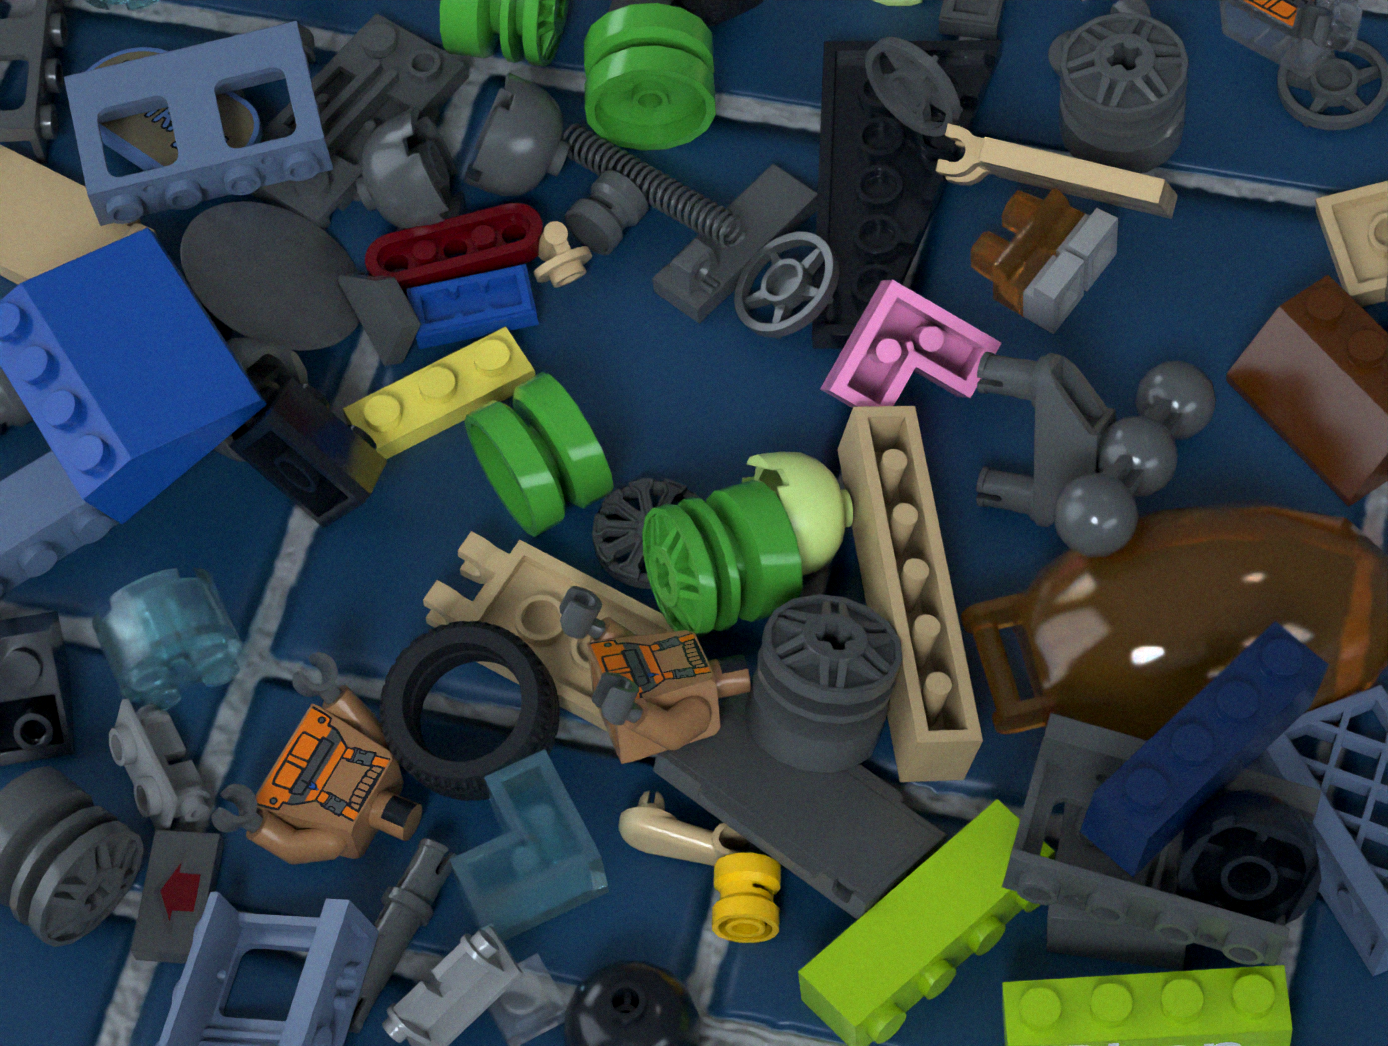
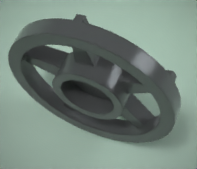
M886 36L869 49L865 58L866 73L873 90L884 106L909 128L927 136L937 137L944 135L948 123L957 124L963 108L960 106L957 92L951 80L937 63L939 58L936 55L931 57L909 41ZM881 52L886 54L896 69L893 73H882L880 66ZM930 104L946 113L945 121H932Z
M1347 37L1343 43L1327 41L1324 48L1314 45L1313 40L1310 39L1293 48L1282 60L1277 76L1278 96L1287 112L1302 122L1303 126L1307 128L1309 126L1323 130L1355 128L1373 121V118L1386 105L1388 101V64L1376 49L1355 38ZM1334 50H1342L1359 55L1372 66L1356 70L1350 62L1336 58ZM1325 51V60L1317 63L1310 74L1290 72L1294 65L1304 57L1316 52ZM1380 77V91L1376 98L1366 106L1356 95L1358 87ZM1287 85L1310 91L1314 101L1309 110L1292 97ZM1344 106L1352 112L1351 114L1340 116L1322 114L1328 107Z
M809 232L788 233L767 243L755 253L739 276L735 288L734 304L740 320L754 333L764 337H775L776 339H782V336L792 334L807 326L818 317L828 304H832L834 301L832 296L839 279V261L834 250L821 237ZM798 246L816 248L801 263L795 259H783L780 255L781 252ZM771 260L772 266L763 276L761 290L749 295L758 273ZM825 260L823 281L820 288L817 289L812 286V276ZM803 301H810L805 308L790 317L793 308ZM770 304L775 307L772 323H762L754 320L749 311Z

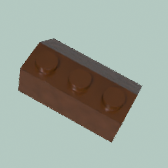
M1327 274L1276 309L1227 372L1226 381L1339 498L1350 507L1388 481V333Z

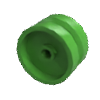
M660 3L631 4L606 13L591 25L584 39V67L586 81L584 83L585 112L587 123L597 135L619 147L647 151L670 149L689 143L708 130L716 115L713 75L714 49L712 32L700 17L681 7Z
M541 372L515 387L513 392V409L502 402L492 400L466 415L464 423L467 435L488 481L511 516L527 534L536 537L561 523L565 517V500L585 509L611 494L614 485L604 452L577 404L551 374Z

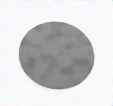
M246 201L229 202L203 211L190 222L185 230L181 242L180 257L185 277L191 289L201 303L216 318L243 336L266 339L290 350L307 351L335 345L348 337L358 326L360 321L338 282L340 274L357 272L358 270L345 250L329 234L304 217L269 204Z

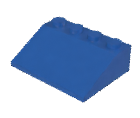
M148 227L20 283L0 300L1 368L82 500L120 524H124L267 405L155 233Z

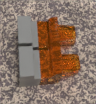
M1055 188L1052 189L1044 200L1017 190L1007 202L1002 213V227L1015 233V237L1009 242L990 231L983 232L971 248V268L993 281V299L1054 334L1082 299L1084 290L1088 291L1117 254L1118 217L1098 208L1091 215L1083 213L1069 206L1067 198Z

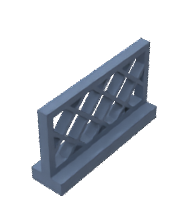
M1382 685L1303 713L1246 768L1321 790L1317 812L1311 824L1321 865L1322 880L1319 892L1372 976L1388 971V892L1385 889H1388V870L1369 864L1361 851L1364 838L1388 846V828L1369 821L1375 800L1388 804V786L1381 784L1385 766L1388 763V694ZM1372 710L1386 730L1384 742L1382 743L1347 731L1349 719ZM1339 722V726H1338V727L1333 726V724ZM1308 735L1332 743L1327 765L1300 756L1291 740ZM1341 747L1378 759L1372 780L1335 768ZM1316 779L1321 781L1320 786L1317 783ZM1329 784L1367 797L1361 818L1333 808L1326 797ZM1350 833L1356 835L1355 839H1353Z

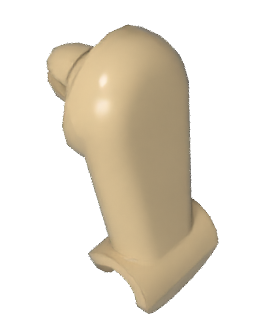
M650 790L644 792L640 797L637 807L626 809L621 813L618 824L623 840L639 851L714 866L716 861L723 856L740 853L731 849L742 847L748 841L725 823L719 824L712 831L677 820L672 814L665 811V802L661 793L656 791L654 803H650Z

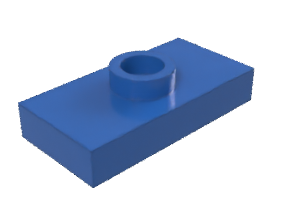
M526 264L407 288L409 303L421 322L416 334L419 349L487 336L505 326L511 331L539 325Z

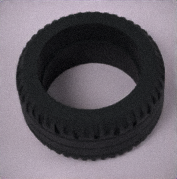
M481 621L450 622L448 625L443 624L428 630V633L421 634L410 642L411 645L408 648L405 647L395 659V664L391 665L385 678L386 682L383 685L380 699V721L383 735L391 753L399 764L422 785L433 792L457 800L478 801L491 799L492 797L509 793L512 789L518 788L527 782L531 775L535 774L544 764L545 758L549 756L555 743L560 721V704L555 683L548 669L526 642L509 630ZM471 662H492L508 668L518 680L521 690L519 718L509 737L497 749L475 760L448 761L440 759L431 753L422 738L420 719L425 698L438 679L451 669Z

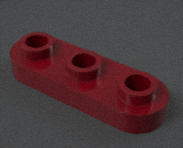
M507 203L448 218L436 224L416 226L389 233L377 238L368 247L365 254L368 276L372 277L381 275L395 277L406 295L407 288L523 265L534 260L539 255V240L544 230L542 219L539 213L529 205ZM512 239H521L516 242L508 243ZM457 253L465 254V255H461V256L449 258L450 256H452V255H454V254H457ZM398 268L406 269L398 272H392L393 270Z

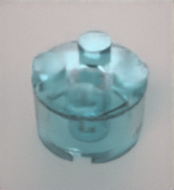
M177 568L147 575L124 586L108 599L112 610L103 620L98 611L92 619V628L121 695L125 699L128 698L131 702L142 703V706L155 704L160 710L166 711L174 707L181 700L180 692L203 682L207 687L220 686L231 681L240 672L237 658L242 650V641L215 581L207 570L194 568L197 577L181 578Z

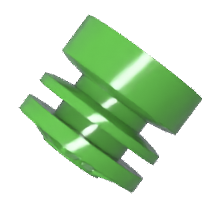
M440 0V34L443 47L449 54L485 59L492 56L500 41L502 54L507 62L517 63L522 61L525 56L530 65L545 67L551 64L557 53L567 18L569 0Z
M751 480L715 490L707 498L706 502L700 498L689 497L682 499L678 505H660L653 507L645 516L642 540L648 580L659 609L668 625L674 631L688 630L694 632L697 638L703 637L712 629L717 631L729 629L737 622L738 617L750 622L771 617L775 609L791 599L800 597L802 591V562L797 538L785 508L776 493L764 482Z

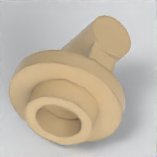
M553 221L545 226L539 240L538 257L546 262L534 271L537 282L543 283L550 280L554 288L565 286L585 275L587 271L584 264L592 258L588 246L571 249L567 241L568 230L561 222Z

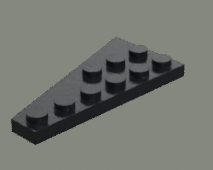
M1002 40L909 41L931 57L936 55L939 58L937 63L951 80L957 92L960 106L963 108V112L960 114L956 125L970 130L1002 56ZM824 41L816 235L826 241L837 255L839 279L832 296L834 301L832 304H828L818 317L812 321L813 349H843L881 281L894 280L903 285L947 183L946 176L940 175L935 171L938 159L956 162L961 148L955 145L956 141L947 138L945 134L933 137L918 133L903 124L884 106L873 90L865 68L866 54L878 41ZM881 52L880 66L882 73H893L896 69L886 54ZM930 104L932 121H945L946 113ZM825 260L814 273V287L817 289L820 288L823 281Z

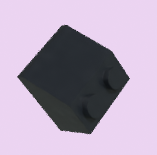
M293 378L270 395L266 400L267 405L251 418L229 445L232 450L323 528L356 509L367 500L387 463V460L376 451L377 446L374 440L364 430L354 425H346L329 410L327 399L317 389L305 383L299 384Z

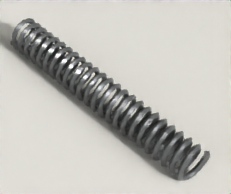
M579 123L570 125L564 131L561 140L566 141L569 132L572 129H577L568 140V143L571 145L566 157L582 165L585 169H589L598 176L607 168L608 170L619 172L630 179L639 189L642 187L641 192L644 194L648 204L653 208H657L660 212L693 229L724 249H731L744 239L746 231H742L736 241L728 244L740 229L741 221L738 214H733L731 210H726L724 206H719L717 202H712L710 198H705L703 194H698L696 190H691L689 186H684L682 182H677L675 178H670L668 174H663L661 170H656L654 166H649L647 162H642L640 158H636L626 150H622L613 143H608L606 139L595 135L593 131H588L586 127H581ZM735 220L736 225L733 232L726 239H724V236L730 231L733 225V221Z

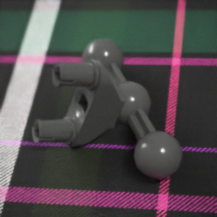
M985 352L978 366L977 378H984L986 380L980 379L978 381V392L1031 400L1032 406L1035 407L1034 475L1002 471L984 466L977 480L976 492H980L976 497L977 506L985 508L988 506L1028 514L1030 520L1041 527H1049L1055 523L1057 535L1072 551L1087 557H1107L1125 547L1134 536L1139 516L1135 497H1145L1164 488L1174 477L1179 457L1175 440H1185L1201 432L1212 420L1216 405L1212 381L1200 367L1185 361L1164 362L1149 370L1140 380L1135 399L1138 415L1125 416L1116 421V409L1107 408L1082 372L1065 356L1048 353L1046 356L1040 357L1038 361Z

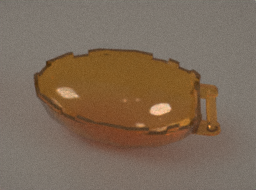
M1260 499L1156 510L1138 517L1132 539L1125 547L1107 557H1087L1068 548L1039 570L1025 592L971 605L962 612L961 620L965 631L974 636L996 708L992 715L996 732L1000 734H1014L1044 726L1046 729L1050 713L1148 741L1274 621L1278 622L1329 664L1312 705L1304 713L1346 698L1358 689L1362 692L1370 688L1388 664V555L1347 518ZM1011 627L1013 633L1016 634L1035 698L1021 701L999 629Z

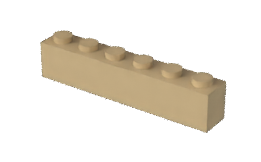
M915 406L853 407L837 450L844 488L850 494L853 505V521L851 525L866 605L890 623L901 641L902 663L899 673L895 678L894 691L888 701L887 713L899 781L964 780L983 742L916 408Z

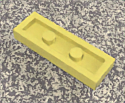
M505 326L342 409L347 424L364 430L376 443V451L387 460L464 421L467 414L492 400L501 402L513 396L515 387L536 375L534 368Z

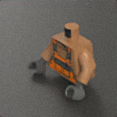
M570 587L559 606L560 613L562 614L560 618L561 627L564 633L572 638L583 639L587 634L591 636L590 641L587 642L593 690L592 702L599 709L621 764L633 762L667 750L675 751L686 744L716 735L721 728L718 699L750 692V676L743 654L708 661L696 634L688 630L647 635L634 634L610 617H605L602 620L597 619L596 617L602 608V602L597 595L583 587Z
M320 652L313 653L308 658L312 665L317 667L322 674L321 685L312 683L300 670L293 674L292 681L293 687L301 695L307 697L319 695L324 700L322 707L313 703L310 705L256 795H254L251 789L241 784L229 785L220 793L222 798L236 805L239 816L233 815L224 808H217L211 814L213 825L219 831L226 833L234 832L242 827L247 830L246 837L292 865L334 860L338 856L351 859L360 858L365 854L378 830L403 841H408L415 833L422 816L421 804L400 796L404 784L398 761L386 743L382 725L375 714L348 686L338 687L335 684L338 669L330 656Z

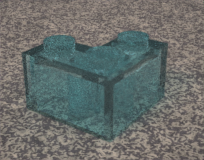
M545 749L484 777L493 813L504 834L449 859L460 896L478 931L480 929L485 931L489 926H492L502 941H505L609 892L602 857Z

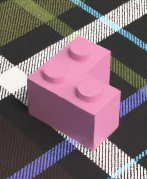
M883 280L820 390L852 408L894 406L914 371L957 397L971 398L977 388L978 381L982 379L977 378L981 357L985 352L996 354L1002 343L894 280Z

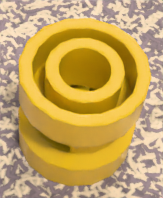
M734 853L719 858L714 864V888L720 893V900L712 907V931L720 938L738 943H757L774 938L779 933L780 923L779 907L773 901L774 895L781 889V864L769 856L757 853Z

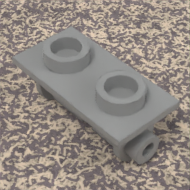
M122 699L115 726L109 732V746L114 761L118 766H125L134 785V798L143 817H150L156 830H170L173 818L184 816L188 822L203 818L209 812L207 803L210 799V794L192 760L169 765L167 762L184 758L186 748L169 713L165 710H160L155 704L143 706L135 713L129 699Z
M489 926L485 931L480 929L473 936L465 933L460 938L461 943L432 970L436 978L428 984L421 980L397 1004L392 1003L387 1008L389 1017L382 1022V1026L391 1038L399 1043L407 1039L411 1046H448L523 975L520 967L494 927Z

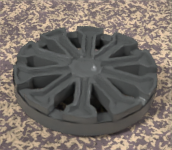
M642 478L629 482V486L621 490L618 488L608 495L602 502L600 510L594 516L592 537L597 559L609 575L628 586L651 589L647 573H640V568L645 562L642 531L645 516L653 508L650 495H662L657 506L664 504L675 505L676 501L689 497L700 498L688 490L686 485L668 478H664V481ZM638 498L641 511H638L627 502ZM613 514H617L625 521L609 519ZM606 537H621L611 543L603 542ZM631 551L626 562L620 564L616 562L617 558Z

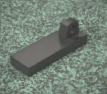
M772 164L726 208V210H731L733 214H738L741 221L737 235L728 244L736 241L742 231H746L747 233L741 243L731 249H724L708 238L698 234L679 252L672 262L652 278L654 292L700 324L735 290L740 274L757 251L770 241L782 235L795 232L817 211L818 193L775 164ZM735 220L733 221V225L730 231L724 236V239H726L733 232L736 225Z

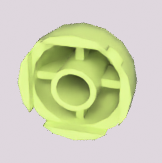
M773 452L749 457L747 465L756 466L755 475L742 478V483L751 480L761 481L776 493L789 516L797 538L802 562V576L817 572L832 561L843 542L845 528L850 527L852 524L853 505L850 494L846 489L840 490L834 474L823 463L801 452Z

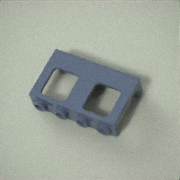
M297 21L64 77L87 195L100 226L112 223L127 224L138 220L144 215L169 209H189L202 201L231 194L246 195L260 187L288 180L304 181L314 177L317 173L333 170L310 77V68ZM286 78L296 121L295 131L287 137L242 148L228 146L216 95ZM169 107L178 149L177 160L167 166L122 177H115L109 174L99 123Z
M210 892L202 918L195 926L193 944L181 979L174 987L172 1005L160 1040L155 1046H343L379 931L350 900L326 898L320 918L239 913L219 892ZM251 949L308 952L286 1021L224 1016V1008L240 960L247 951Z

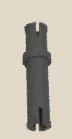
M421 839L417 851L397 885L393 888L391 886L387 887L381 898L384 907L374 923L379 934L348 1029L350 1032L360 1033L364 1021L419 926L423 925L426 927L434 915L431 906L452 869L456 867L459 861L457 855L453 852H449L447 857H443L448 848L434 840Z

